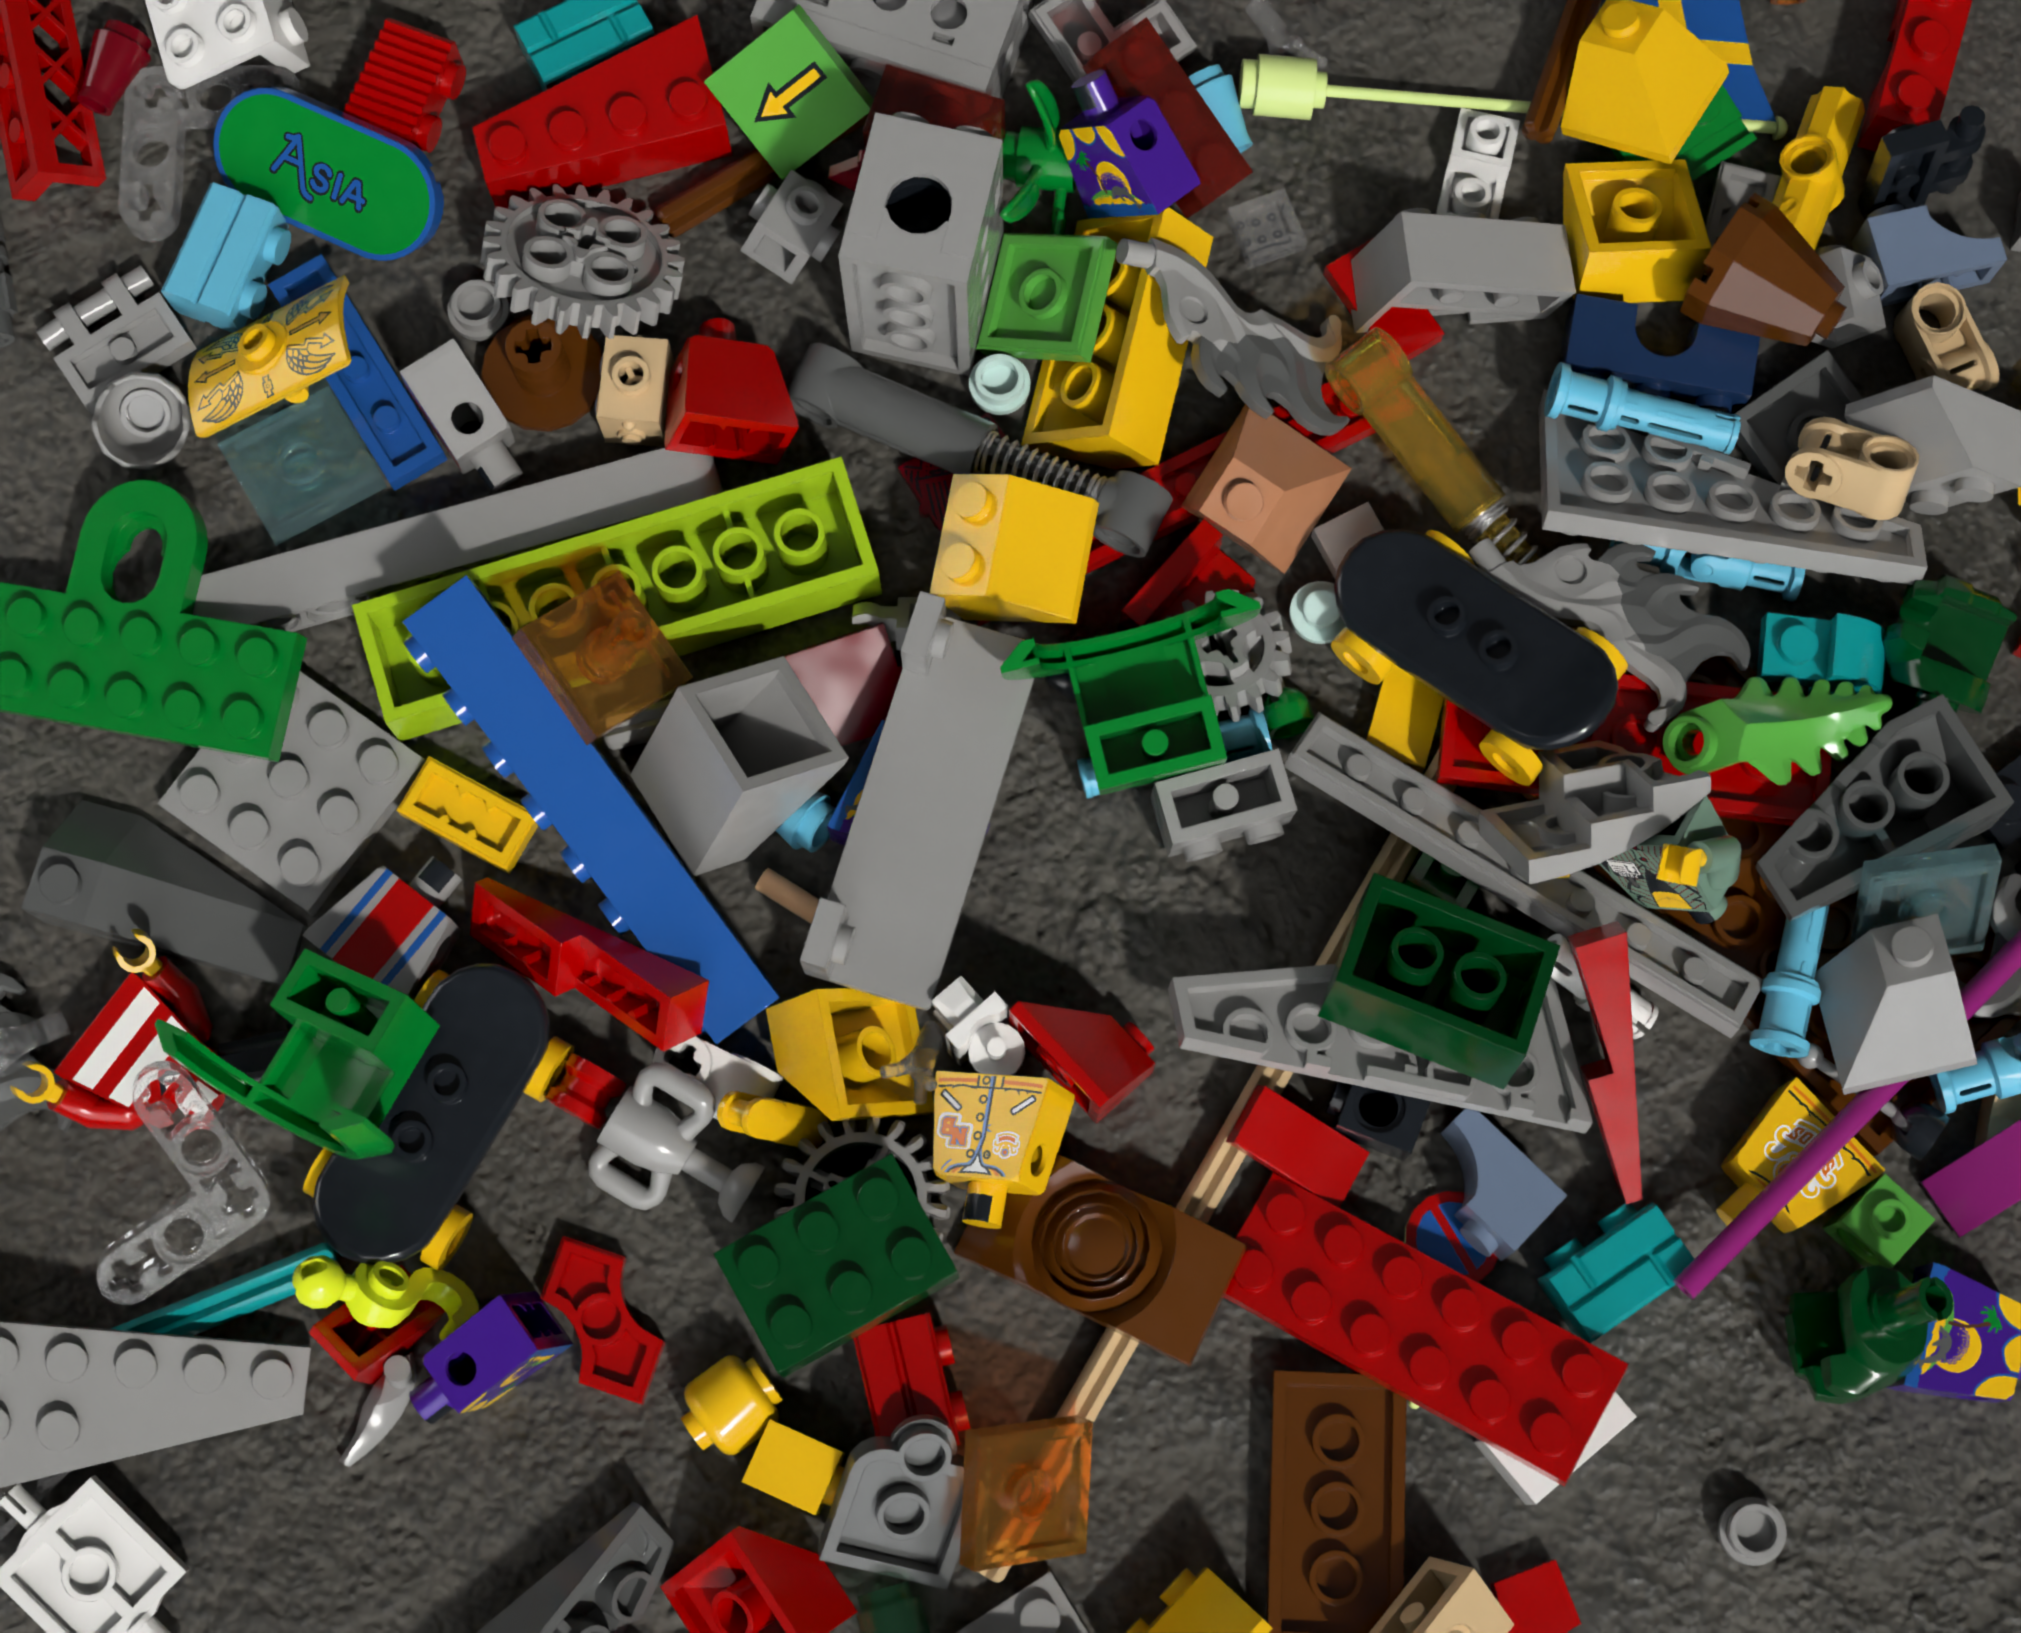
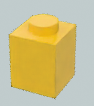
M769 1419L741 1482L806 1512L819 1516L824 1504L831 1507L844 1471V1467L841 1465L846 1453Z

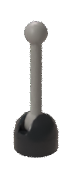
M1810 1043L1809 1055L1804 1058H1797L1800 1065L1807 1069L1817 1068L1840 1083L1836 1065L1824 1058L1823 1051L1817 1044ZM1888 1101L1880 1109L1881 1112L1891 1118V1133L1895 1142L1919 1161L1933 1146L1950 1117L1935 1107L1923 1102H1912L1898 1107Z

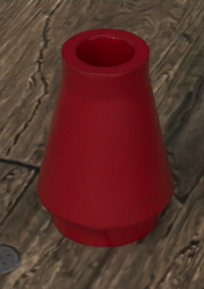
M107 20L103 29L95 30L83 84L77 96L78 102L97 114L111 116L116 104L151 62V56L148 53L152 45L151 40L137 28L118 20Z

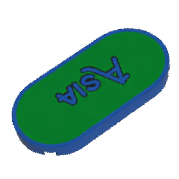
M277 86L256 88L243 92L230 101L217 121L213 140L214 157L219 173L227 187L237 190L243 195L248 194L273 203L280 209L288 224L362 257L379 261L398 259L420 249L432 239L440 225L444 208V196L440 181L436 182L434 173L430 169L433 165L423 151L401 137L295 90Z

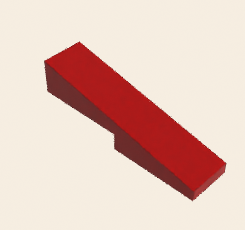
M488 877L475 882L470 936L556 997L571 989H577L663 1052L702 1033L709 985L708 979Z
M1618 921L1567 936L1605 1058L1580 1066L1617 1188L1625 1203L1629 1204L1642 1200L1628 941L1626 930Z

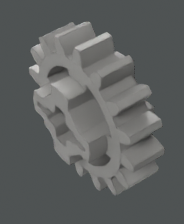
M1213 591L1206 592L1205 604L1214 599L1215 594ZM1258 596L1254 600L1260 602L1261 610L1255 618L1228 630L1195 640L1208 694L1212 696L1216 715L1218 716L1219 711L1228 710L1233 722L1240 721V708L1249 705L1257 713L1264 711L1261 695L1267 693L1279 697L1283 692L1279 676H1288L1292 672L1289 653L1292 652L1289 632L1283 631L1281 615L1278 611L1265 613L1263 599ZM1188 599L1182 602L1184 613L1197 608ZM1260 663V664L1258 665V667L1255 669V671L1253 672V671H1252L1253 666H1255L1256 664Z

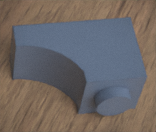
M1894 204L1877 209L1867 216L1864 224L1851 242L1854 252L1872 258L1883 279V292L1880 294L1882 307L1909 301L1919 289L1931 283L1949 284L1957 290L1987 284L2007 261L2000 237L1986 239L1971 238L1951 232L1938 224L1930 216L1927 205L1904 210L1903 205Z
M1464 1108L1440 1133L1452 1147L1463 1172L1464 1200L1462 1207L1454 1214L1463 1224L1460 1232L1465 1240L1479 1253L1490 1257L1493 1253L1502 1261L1525 1242L1567 1197V1194L1479 1111Z

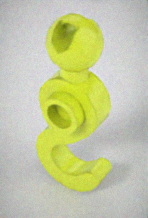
M321 1255L310 1256L295 1268L292 1276V1284L296 1290L295 1295L301 1304L312 1309L328 1308L338 1300L345 1301L354 1319L368 1327L391 1328L396 1326L410 1315L420 1300H429L441 1306L448 1315L449 1320L439 1333V1337L443 1341L479 1312V1304L474 1293L462 1280L447 1271H437L434 1268L423 1267L414 1271L409 1278L406 1272L392 1262L379 1261L375 1265L360 1263L351 1275L346 1274L336 1260Z

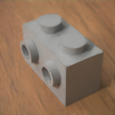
M1279 748L1156 782L1150 795L1167 857L1183 853L1186 862L1214 856L1223 851L1222 842L1245 836L1248 845L1277 838L1284 834L1282 826L1289 824L1298 810Z

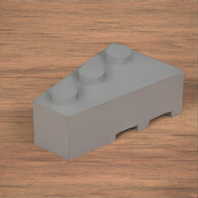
M1411 208L1398 213L1351 260L1357 311L1351 309L1354 333L1368 332L1369 327L1391 307L1428 309L1432 316L1467 313L1469 324L1545 319L1576 293L1566 226L1563 224L1540 223L1539 219L1535 217L1500 220L1488 219L1484 214L1477 212L1451 216L1431 214V211L1425 208Z

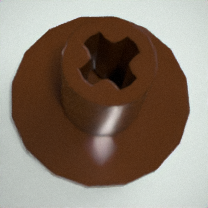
M532 315L515 319L495 335L484 354L481 377L484 386L507 421L524 430L550 432L573 425L592 410L600 389V361L602 353L596 339L591 334L587 339L582 338L577 326L569 325L562 334H558L555 331V321L547 318L535 326L531 324Z

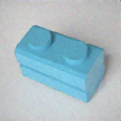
M214 182L210 183L161 290L173 310L198 321L209 322L215 327L232 333L243 328L248 318L256 319L265 305L267 287L264 282L272 264L280 265L283 263L291 244V232L288 230L289 225L286 223L280 209L271 202L248 194L243 195L237 190Z

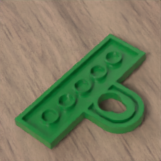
M151 480L130 481L106 492L88 512L80 531L66 593L0 582V712L279 762L308 638L296 632L193 615L208 547L207 530L203 517L191 500L165 484ZM146 529H154L160 534L162 539L160 555L163 557L156 585L145 598L136 602L122 603L116 596L113 588V572L119 560L130 551L134 538Z

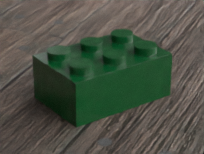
M1374 873L1355 909L1318 1017L1504 1090L1526 1057L1560 945Z
M892 1153L713 1253L777 1373L783 1378L959 1279V1273Z

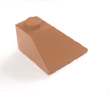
M1245 404L1181 507L1200 520L1205 519L1224 536L1280 573L1285 574L1352 468L1271 414L1265 419Z

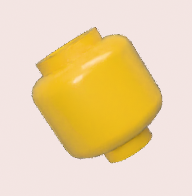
M728 1355L687 1384L684 1390V1399L690 1411L680 1419L703 1451L714 1443L722 1453L736 1455L763 1435L769 1419L778 1422L779 1414L776 1405L783 1398L754 1357L744 1362L737 1356Z

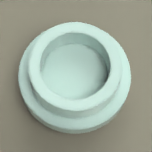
M1006 354L989 355L981 359L973 367L969 377V392L974 403L983 411L994 415L1009 414L1018 410L1026 402L1030 393V376L1024 364L1015 357Z
M1325 581L1311 582L1301 587L1295 593L1289 608V619L1295 632L1301 638L1311 643H1331L1341 630L1346 627L1336 607L1334 584Z

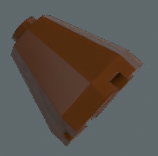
M1754 193L1749 198L1748 203L1744 202L1739 207L1703 262L1707 265L1703 272L1707 277L1704 282L1696 277L1694 278L1686 292L1680 312L1703 325L1807 346L1816 334L1827 339L1842 318L1847 306L1838 302L1845 286L1777 205Z

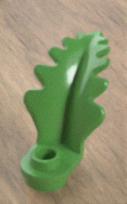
M1754 676L1748 678L1734 699H1719L1677 716L1664 732L1663 749L1670 763L1677 770L1685 774H1691L1697 770L1711 773L1740 762H1748L1775 784L1786 785L1791 780L1792 762H1795L1807 774L1815 776L1822 771L1821 748L1835 761H1843L1849 755L1844 740H1848L1858 747L1864 746L1868 740L1865 726L1867 725L1873 730L1881 729V716L1891 708L1892 699L1886 694H1875L1870 685L1862 686L1856 694L1854 686L1850 681L1841 682L1837 686L1835 693L1831 694L1830 684L1826 679L1815 681L1809 696L1806 697L1799 681L1795 677L1784 678L1778 693L1773 695L1766 681L1763 678ZM1702 732L1704 745L1700 754H1697L1693 747V741L1695 736Z

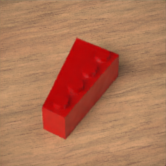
M698 15L472 127L485 182L495 208L498 206L508 209L509 199L512 195L528 202L530 188H535L548 197L552 195L553 185L558 184L567 195L575 194L578 185H584L585 189L589 191L732 156L721 103L704 83L713 72Z

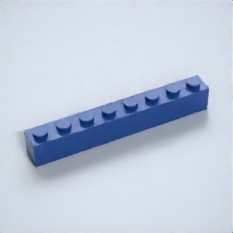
M467 575L402 621L412 634L411 637L403 642L410 654L426 673L436 667L450 685L451 689L442 694L450 708L465 726L475 720L490 739L488 743L481 747L503 778L508 777L514 772L529 792V794L520 799L522 804L543 831L553 825L568 844L559 853L580 882L584 883L592 877L607 897L598 906L616 931L623 935L631 929L645 948V951L709 980L702 1033L696 1037L701 1039L708 1033L715 1044H718L779 999V992L476 583Z

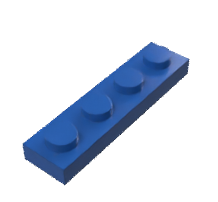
M322 254L269 283L268 286L281 307L337 278ZM345 294L343 308L344 328L351 355V363L349 366L327 376L325 379L395 491L448 459L347 294Z

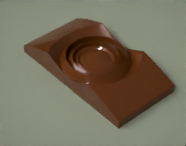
M1057 1154L1046 1190L1041 1195L1007 1193L1001 1228L990 1229L967 1224L953 1253L964 1260L1190 1367L1247 1246L1170 1205L1134 1192L1071 1159Z

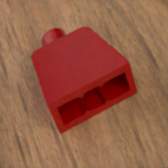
M724 318L709 319L699 327V335L687 338L671 369L664 440L665 450L777 465L797 432L799 425L775 353L767 345L737 341L735 326L730 320Z

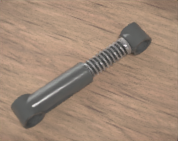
M823 343L810 344L787 388L795 413L816 425L831 429L841 426L953 474H1010L1094 498L1099 503L1093 536L1106 546L1129 556L1145 557L1173 500L1171 494L1164 487L1143 475L1123 470L1118 471L1116 476L1108 479L1106 476L1100 477L1098 473L1090 477L1088 469L1080 473L1078 465L1071 469L1068 460L1061 465L1059 464L1058 456L1051 461L1049 460L1048 452L1039 456L1038 448L1030 452L1028 444L1020 448L1018 440L1009 443L1008 435L999 439L998 426L995 423L863 369L855 359L846 353Z

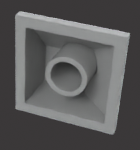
M1938 913L1871 929L1816 971L1814 980L1819 983V989L1822 993L1819 1006L1844 1095L1977 1065V1058L1955 969Z

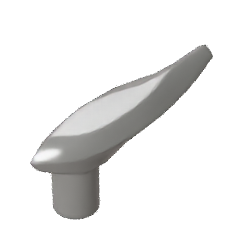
M412 1352L404 1357L400 1355L392 1356L385 1362L384 1374L374 1384L364 1402L356 1432L349 1446L339 1459L344 1465L351 1467L371 1451L402 1416L410 1400L409 1392L414 1389L417 1378L416 1364Z

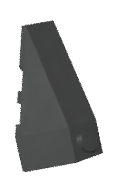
M1942 694L1889 721L1863 751L1836 777L1821 796L1757 862L1755 868L1787 919L1791 922L1932 859L1992 828L2012 806L2014 800Z
M84 800L79 802L42 846L21 907L44 923L145 950V944L139 941L131 931L132 929H142L154 943L156 953L282 986L292 970L304 937L303 934L306 930L305 925L143 816Z
M632 1502L477 1633H626L630 1623L636 1622L643 1617L676 1543L641 1505Z

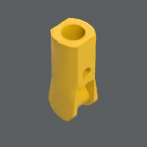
M730 1091L725 1094L717 1110L718 1122L721 1127L727 1130L798 1147L800 1139L807 1138L817 1149L823 1142L817 1125L823 1121L828 1123L827 1116L817 1108L770 1097L763 1098L740 1091Z

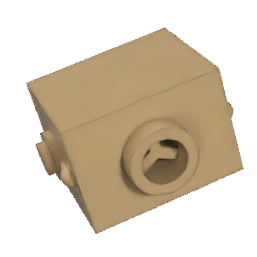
M614 335L612 339L606 337L604 353L600 361V389L595 400L596 418L605 442L665 447L669 376L675 363L668 339L645 338L641 335H636L635 337Z

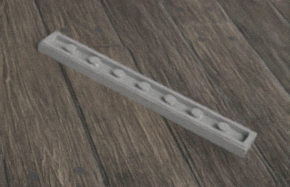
M1321 712L1316 714L1284 764V767L1554 932L1563 935L1566 939H1568L1567 936L1618 921L1627 932L1630 978L1729 1038H1732L1739 1030L1761 990L1763 979L1582 870L1570 874L1568 878H1555L1529 885L1479 835L1480 808Z

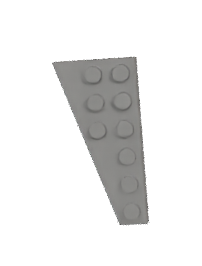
M1544 389L1538 407L1542 530L1561 532L1572 536L1582 535L1622 541L1632 545L1642 544L1682 550L1693 554H1709L1749 560L1759 564L1769 563L1809 569L1819 573L1856 576L1880 582L1912 585L1915 580H1922L1928 566L1922 528L1917 523L1900 517H1894L1890 520L1869 519L1846 508L1821 500L1805 498L1797 494L1788 485L1785 476L1781 485L1748 474L1751 467L1750 463L1703 446L1652 434L1643 436L1619 426L1614 430L1609 429L1605 432L1597 430L1595 422L1559 414L1556 419L1546 417L1544 415V407L1548 390Z
M1336 964L1173 977L1168 987L1175 1028L1181 1049L1584 1134L1593 1124L1555 980L1550 978L1526 1057L1504 1090L1318 1017Z
M0 1320V1488L303 1415L312 1346Z

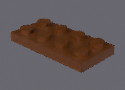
M1272 1371L1266 1622L1273 1629L1269 1633H1369L1404 1589L1407 1399L1362 1374Z

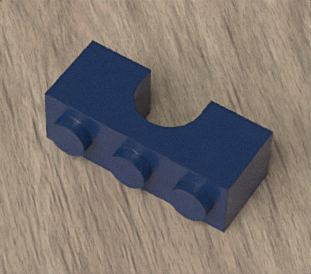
M1576 294L1566 316L1559 362L1570 364L1573 372L1607 380L1610 375L1618 376L1627 382L1630 389L1729 414H1735L1743 409L1752 396L1760 341L1759 336L1707 326L1696 321L1687 337L1685 352L1676 356H1660L1647 350L1637 337L1635 323L1638 304Z

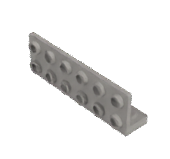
M923 591L919 593L901 648L903 669L828 899L821 897L819 899L800 958V963L806 975L921 1010H929L932 1006L931 1001L934 999L1035 680V678L1007 680L1001 674L1000 666L1024 639L946 617L945 598Z

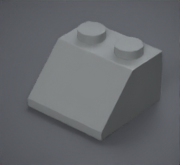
M1935 375L1846 404L1844 417L1849 425L1877 434L1901 438L1916 448L1919 454V463L1905 502L1910 503L1909 508L1916 513L1940 515L1946 513L1948 507L1966 502H1987L1993 499L1994 494L2021 487V411Z

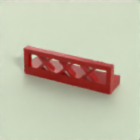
M0 0V138L12 199L35 202L53 182L99 187L106 180L93 111L81 105L77 100L83 84L85 69L71 0H50L51 3L46 8L37 0ZM38 26L43 28L59 43L61 57L56 62L35 43L33 31ZM49 79L70 97L72 111L67 117L46 98L44 84ZM59 134H62L81 152L83 165L59 163L54 140Z

